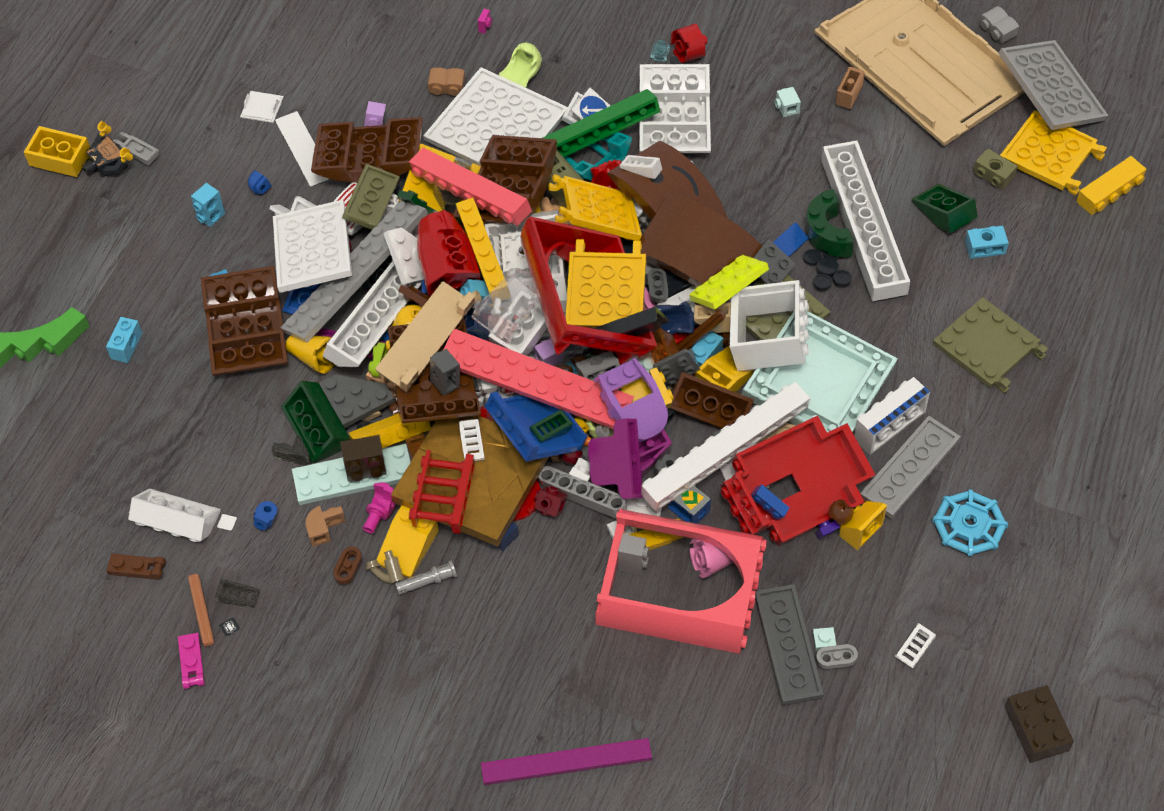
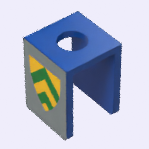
M693 486L675 498L668 505V509L683 521L698 524L710 512L711 499Z

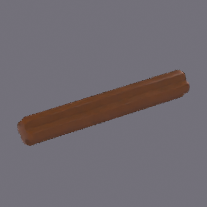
M717 310L695 329L693 333L670 351L669 356L684 349L689 350L725 319L726 314L722 310Z

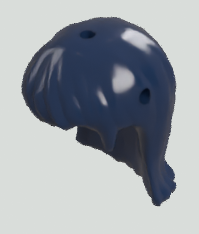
M687 301L679 305L654 306L669 320V323L661 325L662 328L652 331L655 341L667 339L670 337L669 335L674 333L694 332V312H692L690 303Z

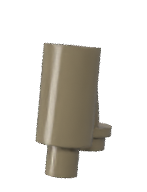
M392 550L384 552L386 557L384 564L388 574H385L378 568L381 565L377 560L366 563V570H371L373 574L386 583L395 584L404 580L398 558L394 557Z

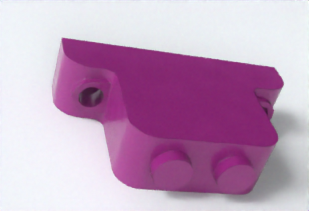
M618 419L614 423V434L612 436L593 438L589 441V475L592 483L597 486L617 484L619 495L623 499L643 498L641 495L642 476L637 419Z

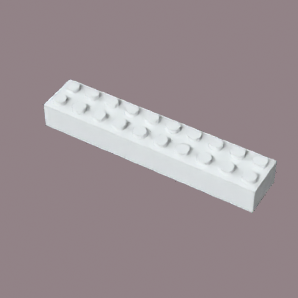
M858 141L824 146L821 161L831 189L835 190L838 198V208L845 228H849L853 239V250L871 300L877 301L908 295L910 279Z

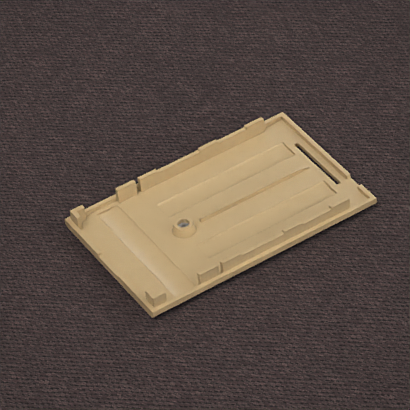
M863 0L831 20L824 21L820 24V27L814 30L818 37L856 69L863 70L865 78L943 146H946L1025 93L998 52L981 36L975 34L952 15V12L942 4L939 6L937 0ZM998 97H1001L989 106H987L986 108H984L983 110H981L980 112H978L977 114H975L974 116H972L971 118H969L968 120H966L965 122L961 123L962 121H964L965 119H967L968 117H970L971 115H973L974 113H976L977 111H979L980 109H982Z

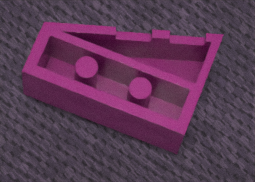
M664 429L658 435L639 442L642 478L655 467L659 459L662 460L664 455L670 452L672 442Z

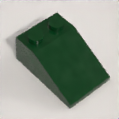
M937 184L912 198V202L938 228L949 233L955 232L958 228L969 224L978 217L975 198L942 184Z

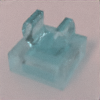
M658 40V43L654 42L650 59L667 62L671 45H667L664 40Z

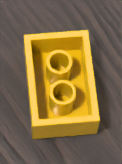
M39 126L26 147L24 154L29 166L77 177L82 169V165L85 164L88 158L86 152L90 145L87 137Z

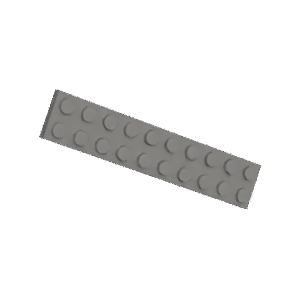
M402 200L398 202L378 226L373 228L368 236L350 253L352 276L322 283L282 325L281 329L283 332L308 343L391 254L383 233L401 227L411 233L420 220L428 215L426 208Z

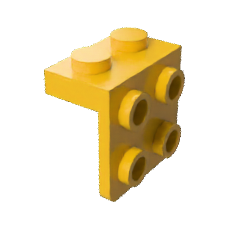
M657 367L649 370V374L655 380L667 409L671 408L674 398L671 390H667L664 383L666 380L663 373L659 372ZM642 379L621 388V392L634 396L633 402L652 393L646 381Z

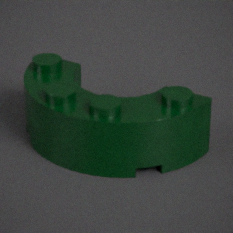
M834 189L826 190L817 195L809 204L806 220L807 237L815 248L820 251L822 249L829 252L828 255L852 257L853 239L849 228H837L828 222L830 219L838 216L839 201Z

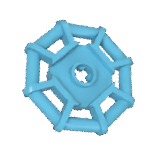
M972 489L952 496H944L936 515L932 518V522L936 525L941 536L942 544L964 552L967 556L990 549H997L1005 529L1008 528V522L1005 521L997 505L998 501L975 493ZM963 500L968 501L964 505L956 504V502H960ZM973 500L976 501V502H979V503H981V504H983V505H986V506L984 507V506H982V505H979V504L973 502ZM948 507L953 510L951 515L944 516ZM989 510L992 511L996 520H992L991 517L989 518ZM973 519L974 525L967 524L965 520ZM944 523H948L950 525V534H948L944 526ZM990 527L997 528L993 537L988 534ZM959 537L968 541V546L954 540V538ZM980 539L986 541L985 543L973 546V542H978Z

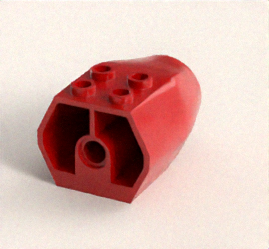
M442 210L422 218L418 224L417 254L429 298L442 282H445L459 292L468 279L480 280V271L471 243L454 215L446 212V210Z

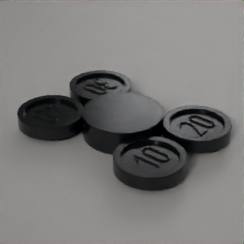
M809 249L804 252V262L809 265H816L818 275L813 280L815 288L819 290L829 289L832 285V277L834 283L838 286H847L851 283L852 275L848 271H838L839 264L837 260L840 257L828 255L829 252L824 250V258L815 249Z

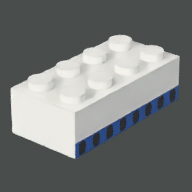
M913 377L909 381H904L896 391L889 392L880 403L876 402L871 407V410L867 413H862L857 418L854 436L859 445L869 455L883 446L926 412L930 391Z

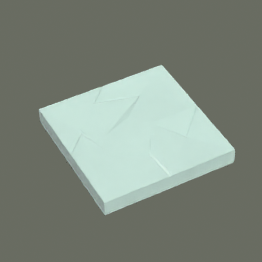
M795 310L777 338L795 336ZM806 311L809 319V326H806L809 333V340H806V344L809 347L806 363L756 369L744 387L742 395L753 398V403L760 406L765 403L769 396H775L784 386H790L796 382L811 399L809 407L788 422L798 425L818 415L827 432L848 423L854 434L857 418L862 413L868 411L895 367L898 358Z

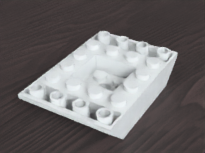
M559 210L532 213L531 217L555 222V216L559 215ZM526 220L518 226L514 224L485 222L486 232L511 296L510 299L502 302H513L521 291L539 301L525 254H520L523 250L520 236ZM557 255L549 256L548 265L559 300H567L564 259Z

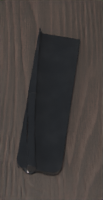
M652 307L593 329L639 336L662 328L661 325L669 323V320L659 309ZM570 344L564 350V357L566 359L571 356L578 357L598 349Z

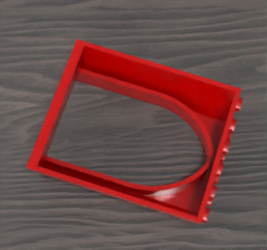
M530 216L523 226L520 241L555 353L560 355L570 344L615 351L619 364L622 365L636 356L641 358L656 348L657 344L652 331L639 336H631L571 325L566 322L548 265L549 256L557 255L569 262L570 252H576V239H584L585 252L625 253L620 237Z

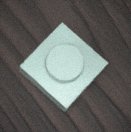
M834 627L813 629L815 651L823 647L836 646Z

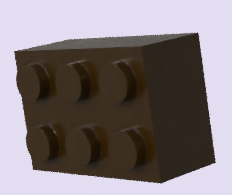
M1048 685L1008 697L1005 709L1030 763L1070 751L1074 740Z

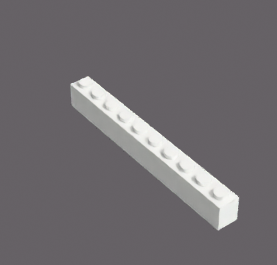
M796 382L790 386H784L778 394L769 396L765 403L760 406L756 405L751 409L750 413L737 418L734 424L725 426L719 434L710 436L703 445L694 447L688 455L679 457L672 466L663 468L657 476L644 481L641 495L655 511H658L727 464L735 454L753 446L809 407L811 398Z

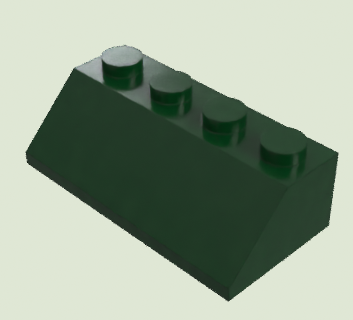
M301 380L283 402L281 408L309 459L315 464L341 451L340 442L350 440L319 383Z

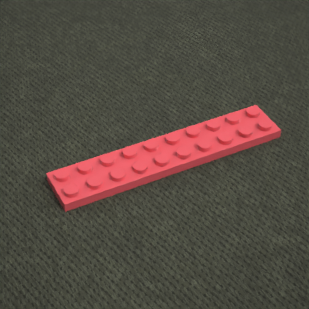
M457 329L452 331L444 349H447L460 364V372L613 429L616 421L614 418H610L607 412V405L605 401H602L600 396L602 389L599 383ZM619 390L613 392L621 407L633 402L634 396Z

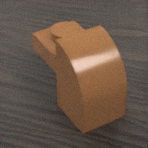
M318 506L310 511L305 524L312 547L330 542L331 538L328 528L346 522L341 506L329 508L324 512Z

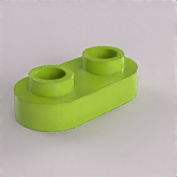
M378 342L377 346L373 348L374 358L369 363V373H371L372 377H381L376 372V367L387 354L386 343Z

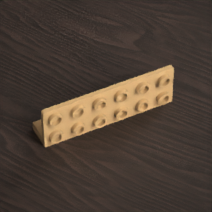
M442 282L378 364L376 372L407 392L430 362V357L438 352L452 331L473 306L475 295L468 292L464 296L445 282Z

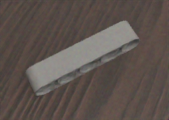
M545 466L538 476L542 488L554 486L560 492L567 494L568 500L615 519L620 509L627 510L625 499L619 494L555 468Z

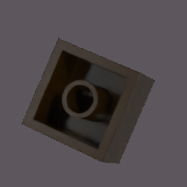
M380 435L340 442L348 482L387 475Z

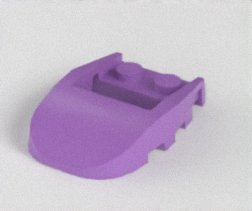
M636 358L600 374L594 379L595 383L599 382L602 389L600 396L607 405V412L611 419L614 418L615 421L625 418L637 419L639 442L648 440L662 432L668 419L667 407L655 380ZM639 379L646 381L652 393L621 407L613 392Z

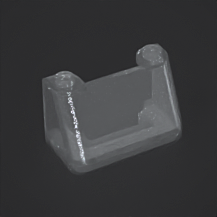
M518 267L515 269L511 268L506 273L505 278L482 301L479 299L473 306L472 318L506 344H509L514 339L515 331L520 330L523 323L540 307L530 271ZM553 279L555 287L557 288L558 282Z

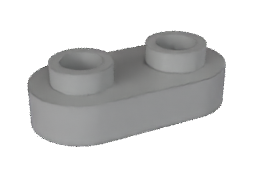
M849 644L823 647L817 652L816 662L823 669L849 667L856 663L858 652L854 646ZM848 655L850 659H845L843 656ZM823 658H828L830 661L825 662Z

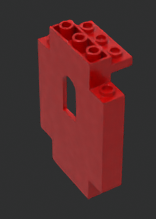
M817 415L735 454L732 458V465L736 473L722 483L720 491L723 498L727 499L731 505L730 511L734 517H737L742 533L757 535L769 529L771 540L780 546L819 527L820 524L828 520H834L832 517H829L828 511L830 505L836 500L846 501L845 503L853 507V509L859 505L861 506L864 500L857 486L871 480L875 473L848 423L827 432ZM792 475L800 492L781 500L789 507V510L783 518L777 520L768 511L764 510L760 504L756 503L751 494L755 487L761 484L766 487Z

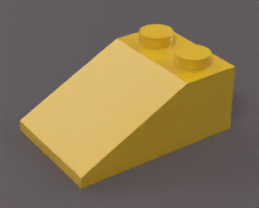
M401 505L392 520L376 560L380 563L381 567L386 568L384 552L392 550L394 557L398 558L403 576L411 578L439 529L437 521L419 519L417 528L413 527L412 521L409 520L410 508Z

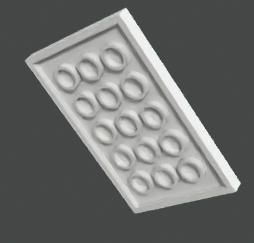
M343 200L273 216L277 288L279 293L352 276L347 220L342 218L345 211Z

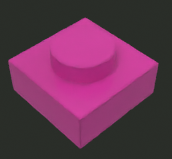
M483 9L478 19V30L480 33L485 34L492 25L490 10Z

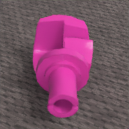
M384 482L374 483L375 494L371 504H368L366 507L369 516L362 528L371 534L375 532L379 521L386 520L397 505L392 502L391 498L394 489Z

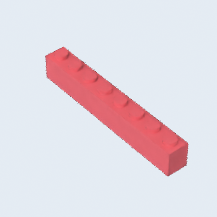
M422 148L409 161L412 168L411 171L416 177H422L428 183H434L440 189L447 190L454 196H459L464 200L473 197L478 208L489 211L495 217L503 218L507 223H513L518 226L532 212L527 198L425 148Z

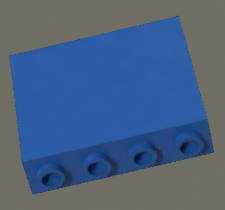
M492 392L485 404L487 411L525 461L579 451L588 437L571 414L563 411L572 422L571 430L540 443L529 429L530 426L561 409L524 395L502 398L498 392ZM544 426L546 431L549 433L550 431L548 430V428ZM537 429L543 436L544 433L541 431V429Z

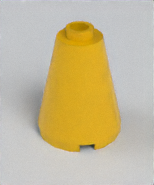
M293 336L286 340L287 351L316 372L326 374L335 365L323 357L326 345L332 337L313 336L308 343Z

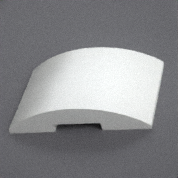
M640 64V92L646 89L650 90L657 97L660 108L659 113L640 121V152L656 142L662 141L681 153H711L709 64Z

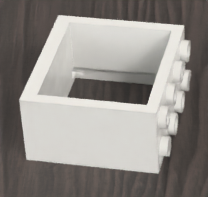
M799 280L748 286L731 297L730 349L737 371L806 363V355H809V347L806 344V340H809L808 329H806V326H809V319L806 311H809L808 300H804L806 297L805 289H801ZM795 310V336L746 342V316Z

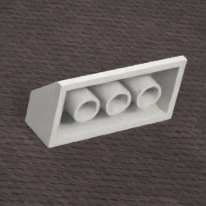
M149 488L132 497L128 520L134 521L139 526H151L156 531H168L173 536H185L191 541L200 542L210 535L221 509Z

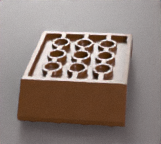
M463 318L455 329L467 333ZM409 324L388 326L390 349ZM447 339V340L445 341V343L441 346V348L438 350V352H441V351L444 350V347H445V345H446L448 339ZM430 362L416 379L419 383L416 385L412 384L407 392L395 385L402 424L481 415L473 376L460 372V387L445 396L429 381Z

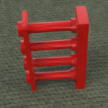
M427 450L426 455L422 456L421 459L422 472L418 473L417 476L418 490H414L413 493L414 507L409 510V520L412 521V526L416 528L419 519L447 522L448 525H451L452 533L460 534L475 469L474 455L466 454L465 461L460 463L433 459L431 450ZM431 467L459 470L462 474L461 478L455 480L431 477L429 473ZM430 484L454 487L458 490L457 496L448 497L425 494L426 486ZM424 501L452 505L454 511L448 515L421 511Z

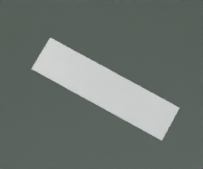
M296 111L275 119L310 187L329 180L311 172L315 143L298 112Z

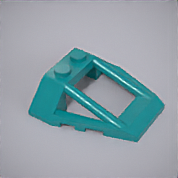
M617 132L602 139L607 141L609 152L596 142L589 145V147L604 156L595 165L583 160L577 163L569 156L564 158L582 178L592 180L591 168L598 167L604 162L608 163L609 160H621L623 162L627 156L632 137Z

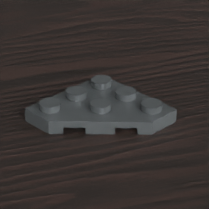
M338 374L319 382L344 428L395 402L389 388L383 383Z

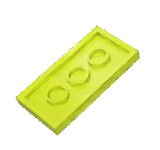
M745 255L739 256L734 262L725 266L719 273L710 277L708 281L689 294L690 300L709 308L717 309L768 271V264Z

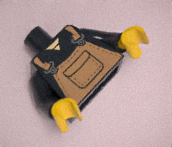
M101 121L98 124V130L101 132L97 134L93 144L86 152L89 162L83 164L82 168L86 174L96 170L101 177L117 175L121 170L128 168L127 161H131L133 155L127 148L120 150L109 136H105V134L111 132V127Z

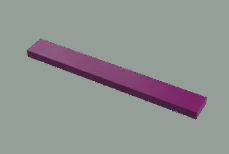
M649 738L483 762L481 763L483 784L490 785L651 761L652 754Z

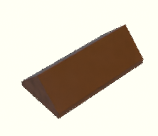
M682 371L672 389L674 400H672L671 409L724 428L727 425L734 424L740 416L747 415L754 399Z

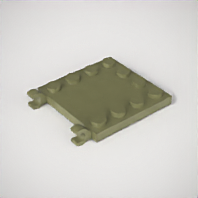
M983 297L933 340L935 347L991 389L993 386H996L1004 394L1010 389L1008 386L1011 384V381L1004 376L1031 352L1038 359L1042 360L1047 355L1045 352L1048 350L1045 345L1040 344V339Z

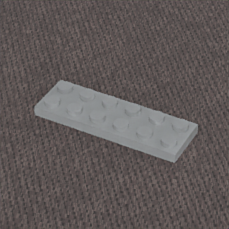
M928 416L860 493L863 500L885 503L887 505L885 515L892 519L960 441L961 436Z

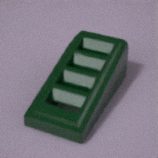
M559 410L531 425L529 429L539 442L542 443L570 431L572 422L562 410ZM544 426L548 428V430L550 431L549 433L546 431ZM540 428L544 435L542 436L537 429Z

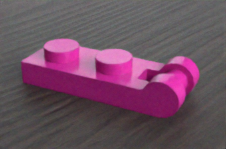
M193 633L178 636L183 688L188 689L193 685H198V687L204 686L205 679L199 634ZM196 674V677H189V675Z

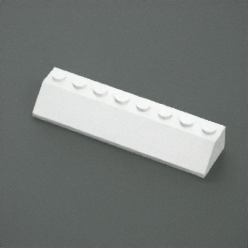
M394 261L391 262L327 343L323 353L324 358L337 366L359 367L388 329V326L392 324L400 309L409 302V300L403 297L404 294L398 291L402 283ZM422 281L414 282L407 285H412L413 287L419 289V287L422 285Z

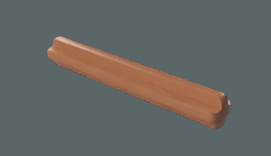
M198 574L189 575L188 580L202 643L205 647L212 646L214 639L200 577Z

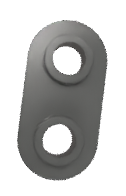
M654 268L648 272L649 297L655 303H662L668 298L666 273L660 268Z

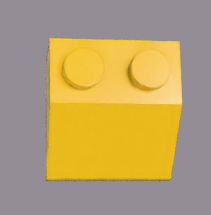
M866 501L862 506H857L854 509L853 518L850 522L840 525L839 536L858 551L883 525L887 505L880 502Z

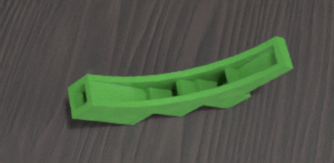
M71 307L60 317L40 327L20 332H0V368L14 355L28 362L34 359L43 349L48 353L53 352L57 356L61 355L90 327L86 316Z

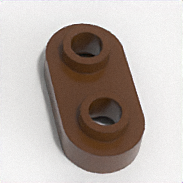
M351 546L343 550L333 571L334 579L338 584L346 585L354 579L362 562L361 551L357 547Z

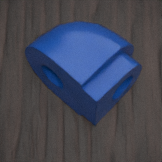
M255 170L248 178L249 189L255 194H264L272 186L265 176Z
M270 501L261 502L254 512V526L262 531L270 528L277 514V506Z

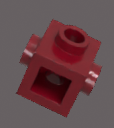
M546 486L537 491L534 498L536 502L534 508L540 510V513L543 515L556 517L562 513L568 495L560 492L554 486Z

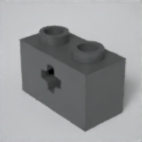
M447 349L436 352L430 357V381L443 396L460 387V364Z

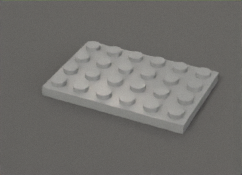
M1055 40L1000 49L998 54L1051 130L1105 121L1109 116Z

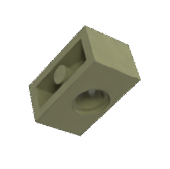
M987 148L975 161L973 173L1003 190L1014 179L1018 166Z

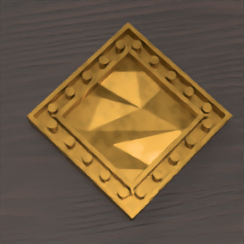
M478 415L436 420L391 494L392 502L408 508L414 507L413 493L414 490H418L417 476L418 473L422 472L421 459L422 456L426 455L427 450H431L432 458L436 460L460 463L465 461L459 422L478 419L484 460L475 461V469L461 532L498 547L549 457L525 461L496 422ZM478 443L467 444L466 446L478 445ZM479 450L469 451L468 454L478 453ZM431 467L429 476L457 480V478H461L462 473L459 470ZM427 484L425 494L453 497L454 495L457 496L458 490L454 487ZM423 501L421 511L449 515L453 513L454 507L447 504ZM440 522L451 527L447 522Z

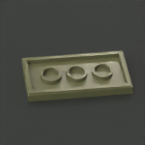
M366 164L342 218L373 230L381 222L400 176Z

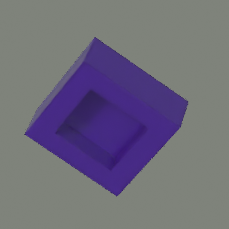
M828 520L820 524V529L815 532L818 540L837 531L840 528V525L836 523L837 521L830 523Z

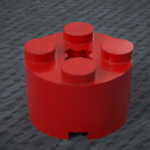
M696 23L672 31L670 37L671 45L674 44L675 46L673 52L679 62H689L705 56V45L708 43L707 37L704 34L702 35Z

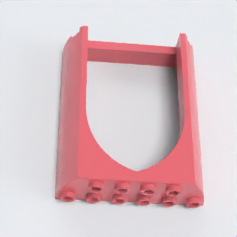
M620 509L616 514L617 525L601 594L597 596L596 625L740 654L741 648H745L748 636H744L745 628H750L752 611L749 609L754 608L756 591H753V589L757 590L760 574L758 571L762 569L763 552H765L767 540H763V536ZM627 526L698 539L710 543L721 549L732 559L739 569L743 580L742 587L732 598L719 606L700 611L678 610L611 596L618 567V549L622 534H625Z

